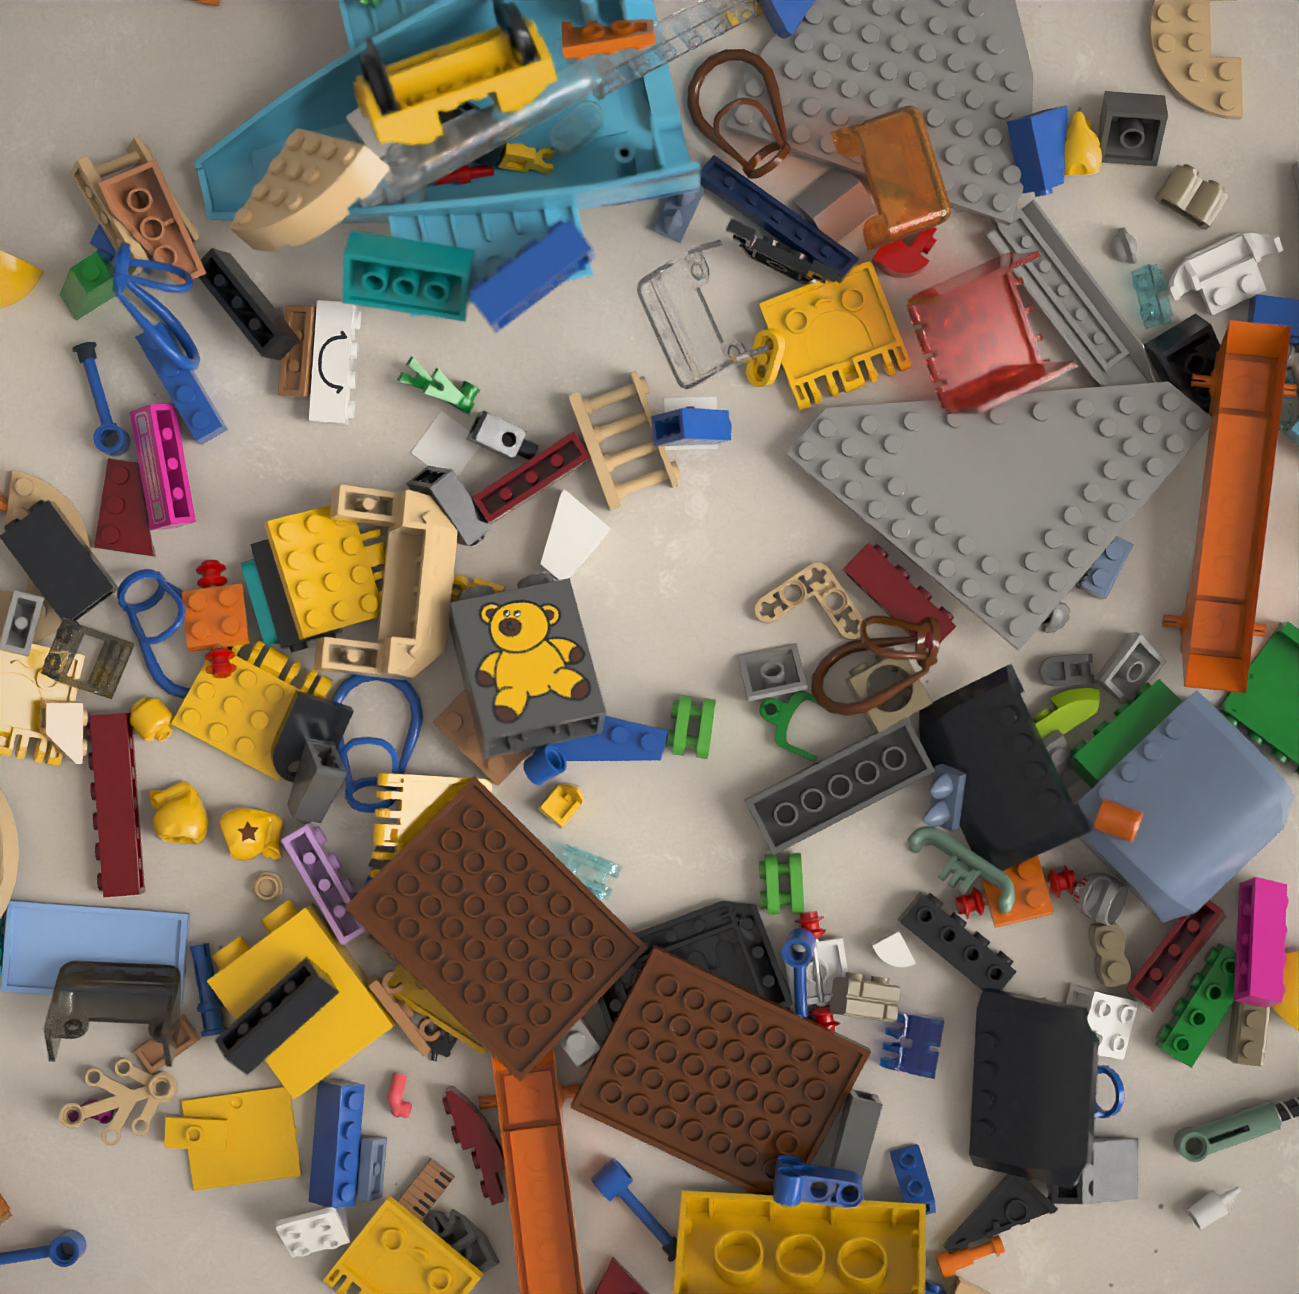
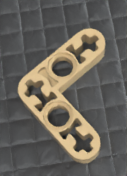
M823 563L809 565L760 598L754 607L755 616L760 622L772 623L814 595L843 638L853 640L860 637V624L863 618L831 570ZM815 568L817 571L823 570L826 574L822 577L824 583L821 585L817 581L812 583L808 587L813 591L807 594L804 584L798 578L803 576L804 581L812 577V569ZM794 584L800 588L801 597L798 601L791 602L785 598L784 590L788 585ZM778 592L781 601L788 608L783 611L780 605L773 610L774 616L772 618L768 615L762 617L760 611L763 609L761 604L766 602L770 605L777 599L773 597V594ZM830 593H838L842 596L843 604L837 610L830 609L826 604V598ZM848 606L852 611L846 614L851 621L857 620L859 622V625L856 626L858 631L856 634H853L851 631L846 633L843 629L846 626L844 619L841 617L837 621L834 615L842 613Z

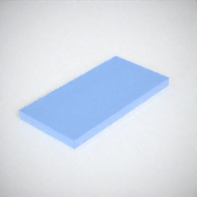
M10 900L6 913L0 991L181 1005L184 999L190 913Z

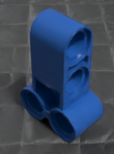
M782 1155L777 1158L773 1182L774 1202L784 1206H797L802 1201L843 1208H854L862 1202L864 1197L863 1182L860 1175L856 1172L804 1164L801 1158L791 1155ZM816 1181H822L827 1184L822 1189H816L811 1186ZM848 1185L857 1188V1190L853 1193H845L844 1191H842V1189Z

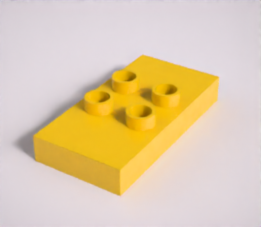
M681 1190L673 1294H925L926 1204L862 1200L854 1208L802 1201L797 1206H784L774 1202L773 1195Z

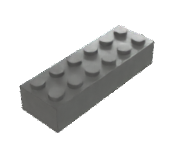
M907 717L880 733L874 732L744 799L771 854L775 855L934 773L935 770Z

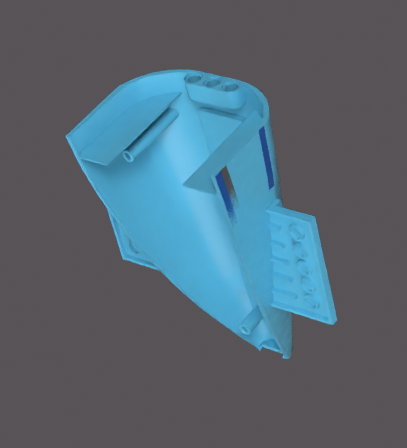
M338 0L350 51L286 91L194 161L205 203L207 219L234 221L235 214L248 201L252 189L262 180L269 170V164L279 155L286 145V139L296 128L362 144L352 131L346 116L359 108L353 90V82H356V76H363L359 56L366 53V38H370L373 41L383 65L387 66L498 26L492 0H383L377 9L369 3L363 6L357 0ZM503 0L505 3L514 2L522 17L526 16L528 20H533L537 32L542 36L552 58L558 81L549 83L532 103L524 105L521 110L513 113H502L489 95L480 100L469 99L468 101L514 128L507 143H522L526 147L536 148V153L542 148L554 150L551 160L543 158L545 163L554 165L551 173L542 174L532 169H529L528 173L498 168V157L493 165L495 176L472 179L471 183L459 185V182L435 186L433 175H429L427 169L420 168L421 163L417 161L420 155H413L419 171L415 173L416 178L404 187L398 185L394 188L384 175L364 200L358 197L347 208L349 214L339 223L389 222L392 236L396 238L475 249L472 287L480 279L486 277L489 280L497 274L496 268L505 260L511 258L514 261L523 254L521 249L530 241L537 239L539 242L548 235L547 229L559 220L565 222L570 218L583 235L578 209L614 206L699 192V161L694 163L690 161L653 0ZM653 19L656 44H652L645 49H623L611 55L603 53L593 54L582 60L564 59L561 22L572 21L573 27H585L587 21H598L603 26H611L617 20ZM439 136L436 137L443 152L442 166L437 173L457 170V166L468 165L469 167L481 166L473 161L467 153L449 147L444 139ZM590 263L565 282L593 276ZM469 298L468 305L473 304L471 299ZM410 313L412 318L418 317V316H423V315H418V314H412V313Z

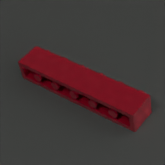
M131 713L90 716V722H87L86 725L87 739L92 742V752L88 754L89 769L94 770V782H91L90 792L92 800H96L97 812L93 813V827L95 831L98 830L99 842L95 844L96 860L101 862V873L97 875V885L99 891H103V898L145 893L133 727L129 723Z

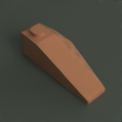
M156 159L98 183L111 212L156 261L178 266L186 270L192 279L206 274ZM166 271L177 285L185 283L182 277Z

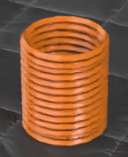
M1105 798L1100 806L1093 828L1094 830L1101 831V833L1104 832V834L1107 833V835L1110 834V836L1113 835V837L1115 836L1132 843L1143 813L1142 811L1139 812V810L1136 811V809L1133 810V808L1130 809L1127 805L1124 806V804L1121 805V803L1118 804V802L1115 803V801L1112 802V800L1110 801Z

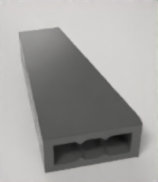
M851 1089L845 1100L830 1168L853 1171L863 1179L883 1105L878 1095ZM851 1185L845 1186L842 1189L845 1193H853L857 1190L856 1187Z

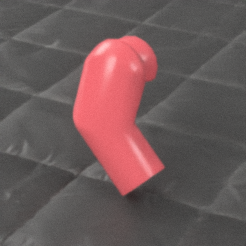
M393 1073L387 1095L391 1113L396 1118H399V1116L408 1118L410 1117L412 1105L410 1102H403L407 1076Z

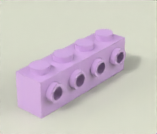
M310 823L281 839L340 944L343 945L366 932L344 909L358 893L349 878L345 880L339 871L342 868V864L334 852L329 853L324 845L327 842V838L319 826L314 827Z

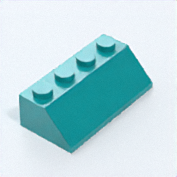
M351 231L343 255L342 303L465 322L469 304L468 295L471 291L475 249Z

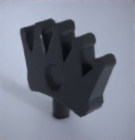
M430 1027L427 1029V1033H431L432 1029ZM446 1032L443 1038H441L440 1034L436 1040L427 1041L431 1047L429 1052L432 1053L431 1061L437 1062L438 1054L449 1057L458 1039L454 1037L453 1041L449 1043V1033Z

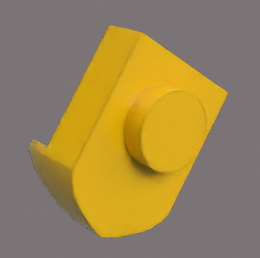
M560 783L556 785L537 809L560 829L583 803V793L576 784Z

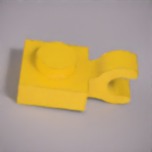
M506 143L499 156L498 168L528 173L529 169H532L542 174H550L554 165L545 163L543 158L551 160L554 150L542 148L536 153V148L526 147L522 143Z

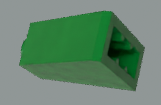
M98 252L93 253L70 268L59 294L75 320L82 318L115 297V293L112 291L115 268Z

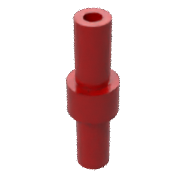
M463 165L457 166V170L433 174L435 186L459 182V185L471 183L472 179L495 176L494 168H490L487 165L475 167Z

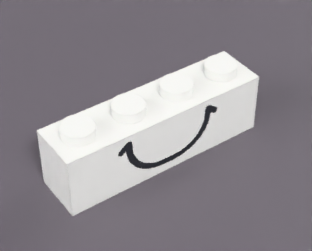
M317 300L309 421L312 424L348 426L349 419H354L355 402L350 401L351 389H356L357 371H352L353 359H358L359 341H354L355 329H360L361 311H356V305Z

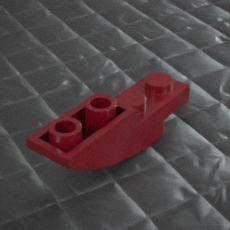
M454 1086L448 1087L445 1091L446 1096L442 1097L446 1114H452L455 1123L454 1126H451L453 1139L456 1144L461 1143L462 1150L475 1148L471 1155L475 1169L481 1168L484 1180L480 1181L483 1196L485 1199L490 1198L491 1205L504 1202L505 1194L498 1174L499 1171L505 1170L502 1146L494 1130L480 1110Z

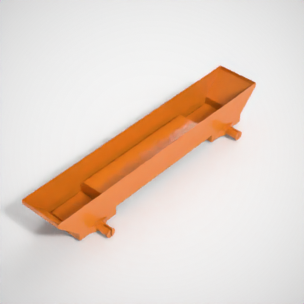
M1229 320L1219 352H1216L1215 366L1210 376L1192 374L1191 379L1203 380V382L1191 381V387L1209 388L1211 397L1209 413H1211L1212 420L1209 427L1190 592L1187 593L1185 609L1181 616L1164 614L1162 618L1163 620L1174 621H1162V627L1180 628L1182 637L1180 652L1182 653L1184 687L1246 693L1253 636H1266L1264 631H1255V629L1267 631L1266 624H1255L1282 399L1283 396L1295 397L1296 391H1286L1284 389L1297 390L1296 384L1285 383L1291 326Z
M553 1048L522 1081H518L492 1055L496 1095L478 1097L479 1103L490 1101V1103L479 1104V1108L482 1110L498 1107L520 1294H584L562 1110L564 1099L574 1098L577 1093L569 1091L578 1090L581 1084L562 1085L558 1077Z

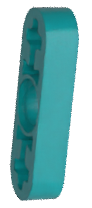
M255 559L241 562L243 575L263 641L266 646L278 643V636Z

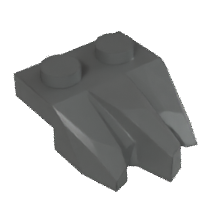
M454 1209L450 1211L449 1220L442 1212L428 1213L432 1231L482 1273L485 1274L500 1263L485 1233L466 1216Z

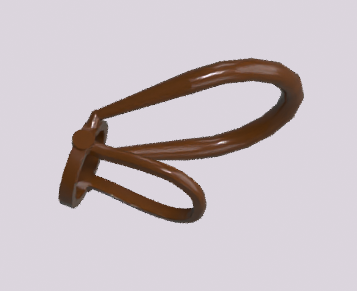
M725 49L709 56L695 70L688 86L687 107L693 124L707 139L740 163L743 167V172L748 178L756 179L771 172L792 150L787 142L780 92L773 69L761 56L748 50ZM727 61H743L754 66L763 76L779 132L767 109L757 100L745 97L726 104L718 111L714 117L712 127L703 117L699 106V92L705 77L716 66ZM742 104L754 106L763 114L776 139L775 142L768 144L758 151L748 162L722 137L719 131L721 118L729 110ZM780 149L772 160L760 168L754 169L767 155Z
M878 615L864 619L860 624V640L850 641L833 649L819 662L812 675L811 692L817 704L833 714L849 716L865 713L883 704L925 674H928L930 667L938 662L937 655L941 633L938 620L933 617H926L917 624ZM879 623L918 632L917 637L869 638L866 626ZM931 627V645L929 652L926 653L924 652L925 637ZM916 642L915 651L913 652L882 649L884 647ZM870 650L878 656L889 659H916L918 665L922 667V670L858 702H835L827 697L823 690L824 678L829 669L840 659L856 652Z

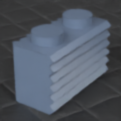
M1116 536L1080 578L1079 583H1076L1077 588L1098 599H1107L1134 544Z

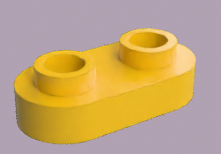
M777 329L762 330L755 336L746 366L747 379L755 387L768 386L776 380L786 346L784 336Z

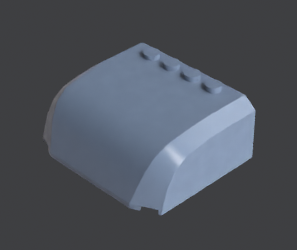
M1196 690L1077 802L1091 829V832L1078 838L1164 923L1196 913L1284 829L1295 796L1284 777L1271 762ZM1105 798L1110 801L1112 800V802L1115 801V803L1118 802V804L1121 803V805L1124 804V806L1127 805L1130 809L1142 811L1143 815L1132 843L1115 836L1113 837V835L1110 836V834L1107 835V833L1104 834V832L1101 833L1097 829L1094 830L1093 827L1097 814Z

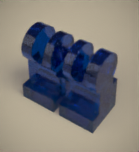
M898 1011L895 1022L903 1023V1027L900 1029L886 1027L885 1034L893 1036L897 1040H902V1038L911 1039V1047L901 1045V1042L897 1041L892 1043L883 1042L882 1049L898 1053V1057H880L879 1066L935 1079L939 1051L937 1048L930 1046L940 1048L945 1022L944 1018Z

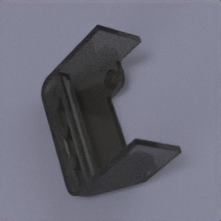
M71 961L64 964L57 976L43 1028L49 1062H55L61 1039H76L83 1036L88 1031L91 1021L149 1024L150 1038L155 1042L163 1043L165 1066L172 1067L180 1031L182 982L179 969L172 965Z

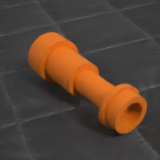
M1000 1236L989 1237V1242L971 1249L964 1247L951 1253L945 1251L935 1255L943 1278L955 1275L956 1270L974 1264V1260L993 1253L997 1257L1000 1256V1254L1005 1252Z

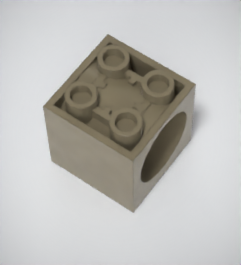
M894 648L887 649L890 651H895ZM876 655L877 662L868 666L867 662L862 663L849 670L848 672L851 676L845 679L856 701H862L868 698L866 689H869L871 682L869 676L874 670L881 666H887L886 670L896 673L899 671L904 678H907L916 673L910 661L889 659ZM920 679L905 688L902 696L904 701L896 709L887 711L888 707L879 705L864 713L874 732L880 733L933 703Z

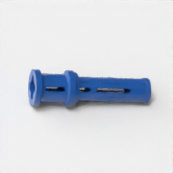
M209 943L190 946L200 1000L197 1012H201L204 1029L201 1032L202 1037L222 1034L228 1028L224 1026L221 1008L224 1007V1004L218 999V996L207 982V980L214 976Z

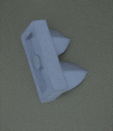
M700 185L699 192L669 196L653 231L681 244L706 188Z
M939 764L935 766L933 783L929 789L931 793L930 807L922 821L929 827L940 826L952 832L959 829L966 773L945 764Z
M373 1136L360 1139V1168L358 1169L356 1189L358 1201L369 1202L382 1198L387 1137Z

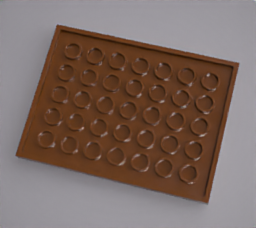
M475 776L344 907L518 1081H522L648 948Z
M653 945L600 1050L572 1100L571 1108L753 1194L773 1195L777 1158L782 1155H791L801 1158L804 1164H812L871 1054V1050L850 1038Z

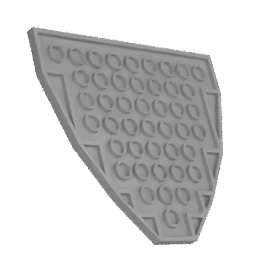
M815 0L793 35L783 39L776 33L759 54L773 69L779 87L787 142L791 146V152L882 183L894 185L896 188L1008 226L1011 225L1024 187L1020 182L1021 171L1015 164L1007 121L1032 114L1033 72L1015 0ZM750 65L745 72L735 100L745 97L760 102L771 115L779 132L763 76L754 66ZM742 104L731 109L725 125L726 130L767 144L776 141L766 119L756 107Z

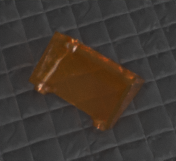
M911 105L903 106L831 132L834 145L842 157L854 158L860 156L877 208L878 215L866 220L863 226V236L868 251L933 228L949 219L951 214L950 202L924 118L916 107Z

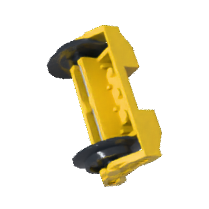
M492 0L498 26L387 66L383 65L373 41L370 38H366V53L359 56L363 76L355 77L356 82H353V90L360 112L364 118L367 117L380 144L388 141L411 145L433 142L437 136L443 135L436 111L452 110L458 106V103L469 99L480 100L489 95L502 113L517 112L524 105L532 103L549 83L558 81L552 58L542 36L537 32L533 20H528L526 16L522 17L514 2L505 3L503 0Z

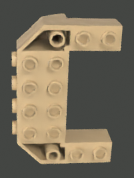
M340 484L332 489L329 519L388 527L377 643L330 637L317 639L314 670L397 680L414 678L446 651L449 637L448 624L452 586L454 583V563L457 553L458 530L432 496L411 490L398 493Z

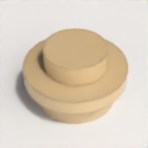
M273 872L260 874L253 884L255 896L263 902L277 900L284 890L282 879Z

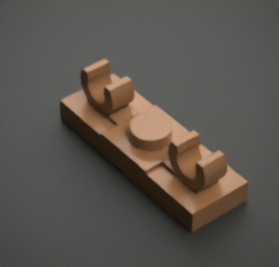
M285 305L284 320L300 341L281 359L278 386L279 396L309 398L317 307Z
M392 969L387 970L382 975L381 981L373 974L366 980L368 987L424 1057L431 1051L427 1041L436 1040L441 1034L439 1029H435L432 1033L424 1031L425 1026L431 1022L428 1016L419 1021L418 1027L410 1018L414 1015V1012L404 1000L399 1003L392 995L400 993L404 988L402 982L393 987L388 985V980L395 975Z

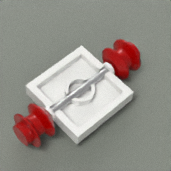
M817 911L799 913L800 919H796L794 922L801 924V928L809 930L816 939L814 953L810 962L806 965L807 1005L816 1003L817 1007H814L808 1014L815 1017L816 1023L835 1031V1026L841 1023L834 1020L828 1001H831V997H833V979L835 977L845 978L846 972H848L843 938L818 940V937H821L826 932V929L819 926V921L824 916H818ZM801 944L792 945L798 952L806 951L805 947ZM785 962L789 992L793 1002L792 1007H795L794 967Z

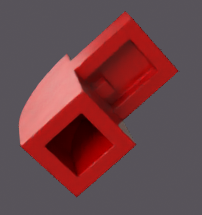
M927 222L911 246H908L890 233L872 258V264L886 274L896 278H909L917 275L930 261L922 256L921 252L927 255L936 243L937 239L933 235L937 229Z

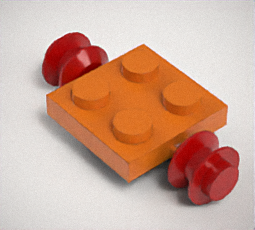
M211 559L203 561L196 568V573L203 576L197 581V585L204 589L182 591V601L186 610L184 621L187 649L189 652L213 649L205 655V660L211 662V665L206 668V672L213 675L214 678L221 679L231 676V673L237 669L235 664L230 663V660L235 657V652L225 647L250 644L243 584L224 586L227 583V578L221 576V573L226 571V566L219 563L218 560Z
M1037 855L1002 871L1012 880L1014 885L1015 903L1010 912L1006 914L1000 912L998 898L1002 892L981 877L984 893L981 894L977 888L972 887L971 894L963 895L959 892L960 896L955 897V902L959 915L964 914L966 919H969L970 912L974 911L979 916H982L985 909L984 905H988L994 928L1053 915L1054 909L1048 891H1051L1057 898H1060L1061 891L1064 890L1073 895V888L1077 885L1074 871H1068L1066 865L1063 866V870L1060 873H1056L1051 868L1047 878H1044Z

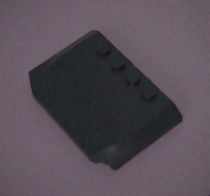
M1012 664L1006 665L953 691L919 710L920 743L933 768L935 769V766L939 764H945L966 773L959 826L971 851L1001 871L1091 832L1079 804L1073 805L1020 694L1024 692V689Z
M729 901L715 903L635 933L648 948L598 1000L608 1030H610L640 969L645 963L653 945H656L785 1008L793 1005L756 904Z
M990 988L982 991L976 1009L969 1156L974 1166L1072 1189L1078 1184V1179L1083 1171L1088 1168L1093 1156L1099 1038L1096 1031H1092L1087 1019V1015H1089L1087 1008Z

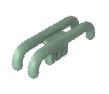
M923 826L916 829L908 837L909 849L912 853L920 852L924 846L933 845L951 857L938 875L940 880L944 881L950 873H953L948 885L954 888L962 879L963 883L960 885L958 892L964 895L977 876H980L1002 892L998 898L1000 912L1003 914L1010 912L1015 903L1014 885L1004 872L935 827Z

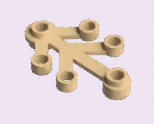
M120 1059L114 1067L116 1074L121 1078L130 1077L145 1086L131 1090L104 1076L99 1069H89L85 1074L86 1083L91 1087H100L116 1096L82 1107L76 1103H69L61 1109L59 1114L60 1121L67 1128L74 1129L81 1126L86 1118L119 1108L111 1124L103 1130L101 1135L103 1142L112 1146L120 1141V1131L136 1102L148 1099L140 1117L135 1118L131 1124V1129L136 1135L144 1136L150 1130V1121L159 1104L170 1101L176 1094L177 1083L173 1076L165 1072H159L152 1076L134 1067L128 1059ZM122 1063H128L130 1066L126 1074H121L118 1071V1067ZM93 1072H97L100 1075V1080L97 1083L89 1081V1076ZM160 1082H164L168 1086L167 1091L162 1094L156 1091V1086ZM71 1111H77L79 1114L75 1122H70L67 1118L68 1113ZM138 1121L146 1122L147 1127L143 1132H137L135 1129ZM110 1130H114L117 1133L116 1139L112 1142L107 1141L105 1137L106 1133Z

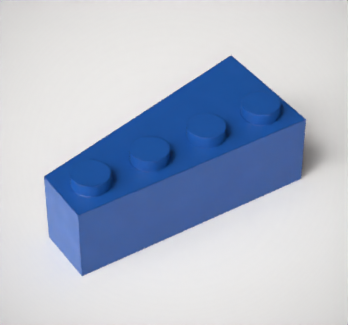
M605 715L602 734L552 745L560 749L566 761H660L668 730Z

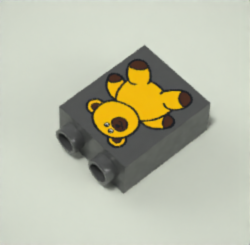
M533 574L521 579L517 583L518 589L494 593L491 586H475L462 591L458 595L459 601L450 603L449 627L483 759L602 734L606 710L570 578L553 581L551 574Z

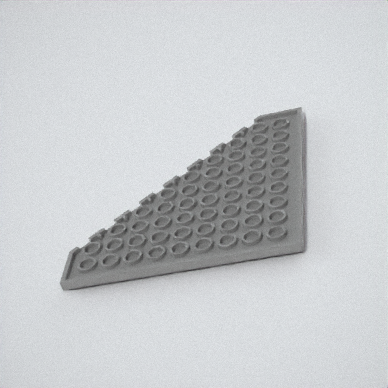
M1170 382L825 408L789 449L786 456L1019 651L1209 429L1212 417Z

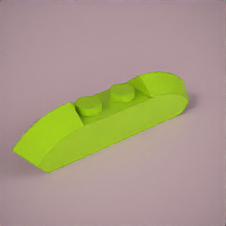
M1076 688L1051 697L1050 700L1054 709L1050 710L1049 707H1046L1033 716L1035 719L1034 723L1042 740L1056 730L1065 734L1096 714L1100 702V689Z

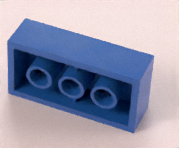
M570 218L565 222L562 220L555 222L547 229L548 235L539 242L537 239L530 241L521 249L523 252L521 256L514 261L511 258L505 260L496 268L497 274L489 280L484 277L471 287L473 292L468 295L495 334L595 259L593 248Z

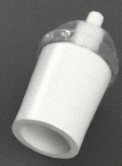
M1226 1186L1213 1187L1208 1194L1186 1209L1196 1227L1202 1230L1226 1214L1229 1215L1233 1212L1237 1204L1235 1195L1241 1192V1189L1238 1186L1233 1190Z

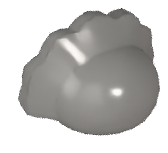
M1125 227L1119 229L1118 235L1113 237L1110 242V253L1118 261H1128L1131 264L1137 263L1136 240L1132 235L1128 234Z
M1060 602L1043 622L1045 633L1056 632L1058 629L1063 628L1069 620L1071 610L1066 603Z

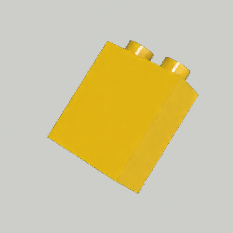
M289 899L261 920L269 935L250 948L244 938L239 936L211 957L221 971L207 980V982L233 1018L237 1020L306 957L328 973L339 993L265 1059L295 1100L392 1028L396 1021L368 987L366 982L368 976L345 945L340 944L331 926L314 903L299 912Z

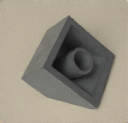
M1105 91L1098 135L1102 147V162L1157 166L1168 118L1165 95Z

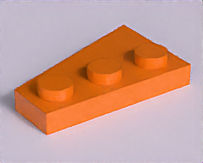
M653 19L617 20L611 26H603L598 21H587L585 27H573L572 21L561 22L564 59L582 60L593 54L603 53L611 55L623 49L633 48L641 50L656 44Z

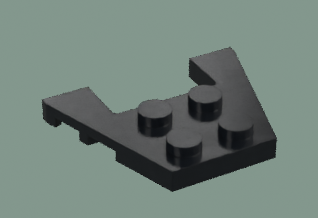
M732 218L726 228L727 232L734 234L732 238L740 242V248L749 258L801 284H815L816 281L825 283L826 280L830 283L835 282L839 271L815 259L811 264L806 261L807 256L796 250H791L788 253L779 248L780 243L767 236L760 239L755 236V229Z

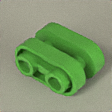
M680 695L679 700H673L671 718H677L675 730H669L667 748H673L672 754L684 756L685 747L696 748V758L708 759L716 699L704 698L703 707L691 705L692 696ZM689 717L701 719L699 737L687 735Z
M788 853L789 862L777 863V854H765L764 861H759L760 879H765L766 891H760L761 909H767L768 915L780 914V905H791L792 914L804 913L801 853ZM789 874L790 893H779L778 875Z

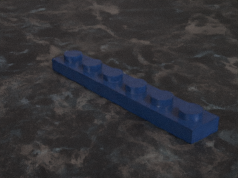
M713 155L700 169V184L789 248L807 256V260L810 263H813L815 259L838 270L839 273L835 279L838 283L841 284L857 265L859 257L717 156Z

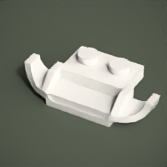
M1238 232L1184 257L1185 260L1175 269L1169 280V288L1174 301L1179 300L1182 294L1192 289L1195 291L1199 290L1208 314L1215 315L1256 294L1266 291L1257 263L1262 261V256L1270 253H1279L1284 250L1279 236L1256 232Z

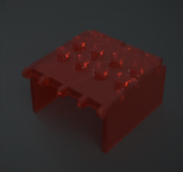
M1014 251L1007 252L912 295V298L907 299L909 304L906 305L912 325H922V328L915 331L922 354L932 353L931 357L925 359V363L932 382H942V385L937 386L935 391L941 408H946L947 414L982 413L1078 367L1076 361L1051 362L1050 358L1041 359L1036 343L1043 340L1042 334L1033 335L1027 318V314L1034 311L1032 305L1023 307L1017 286L1023 284L1024 281L1022 277L1014 279L1011 270L1041 257L1039 251L1014 254Z

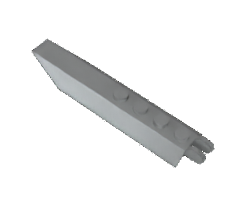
M1035 199L1020 210L1016 208L1010 226L990 220L997 228L986 234V237L1099 385L1104 387L1157 382L1142 341Z

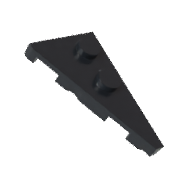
M1007 1174L945 1241L943 1247L947 1251L963 1248L973 1241L1010 1230L1013 1226L1029 1223L1031 1219L1047 1213H1055L1058 1208L1026 1178Z

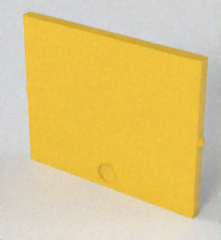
M284 1086L181 1101L183 1117L228 1119L225 1151L188 1149L193 1191L302 1176L296 1135L298 1129L295 1127L292 1098Z

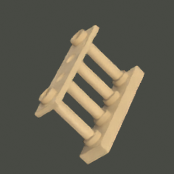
M138 135L133 137L127 147L126 152L128 154L98 166L92 164L88 156L76 160L70 175L115 251L118 253L121 242L129 243L130 258L149 260L148 255L150 254L111 212L98 184L102 182V177L129 166L135 165V167H138L153 160L150 148L142 142ZM167 184L195 246L200 239L195 224L189 221ZM128 266L130 275L141 273L144 269L142 267Z
M636 371L630 373L633 381L632 384L591 399L585 397L582 399L580 392L568 395L610 511L622 507L620 500L624 499L626 494L669 479L672 488L678 486L677 479L681 478L676 461L670 462L665 447H654L653 440L610 456L609 453L602 454L599 444L604 442L603 439L645 423L649 424L652 433L651 416L653 415L645 396L650 393L645 377H638ZM638 395L643 412L602 427L598 425L592 427L589 415L594 414V410ZM659 451L664 468L621 484L619 481L613 483L609 472L613 471L615 466Z

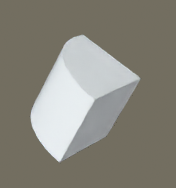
M897 929L870 942L875 953L889 965L909 967L916 964Z

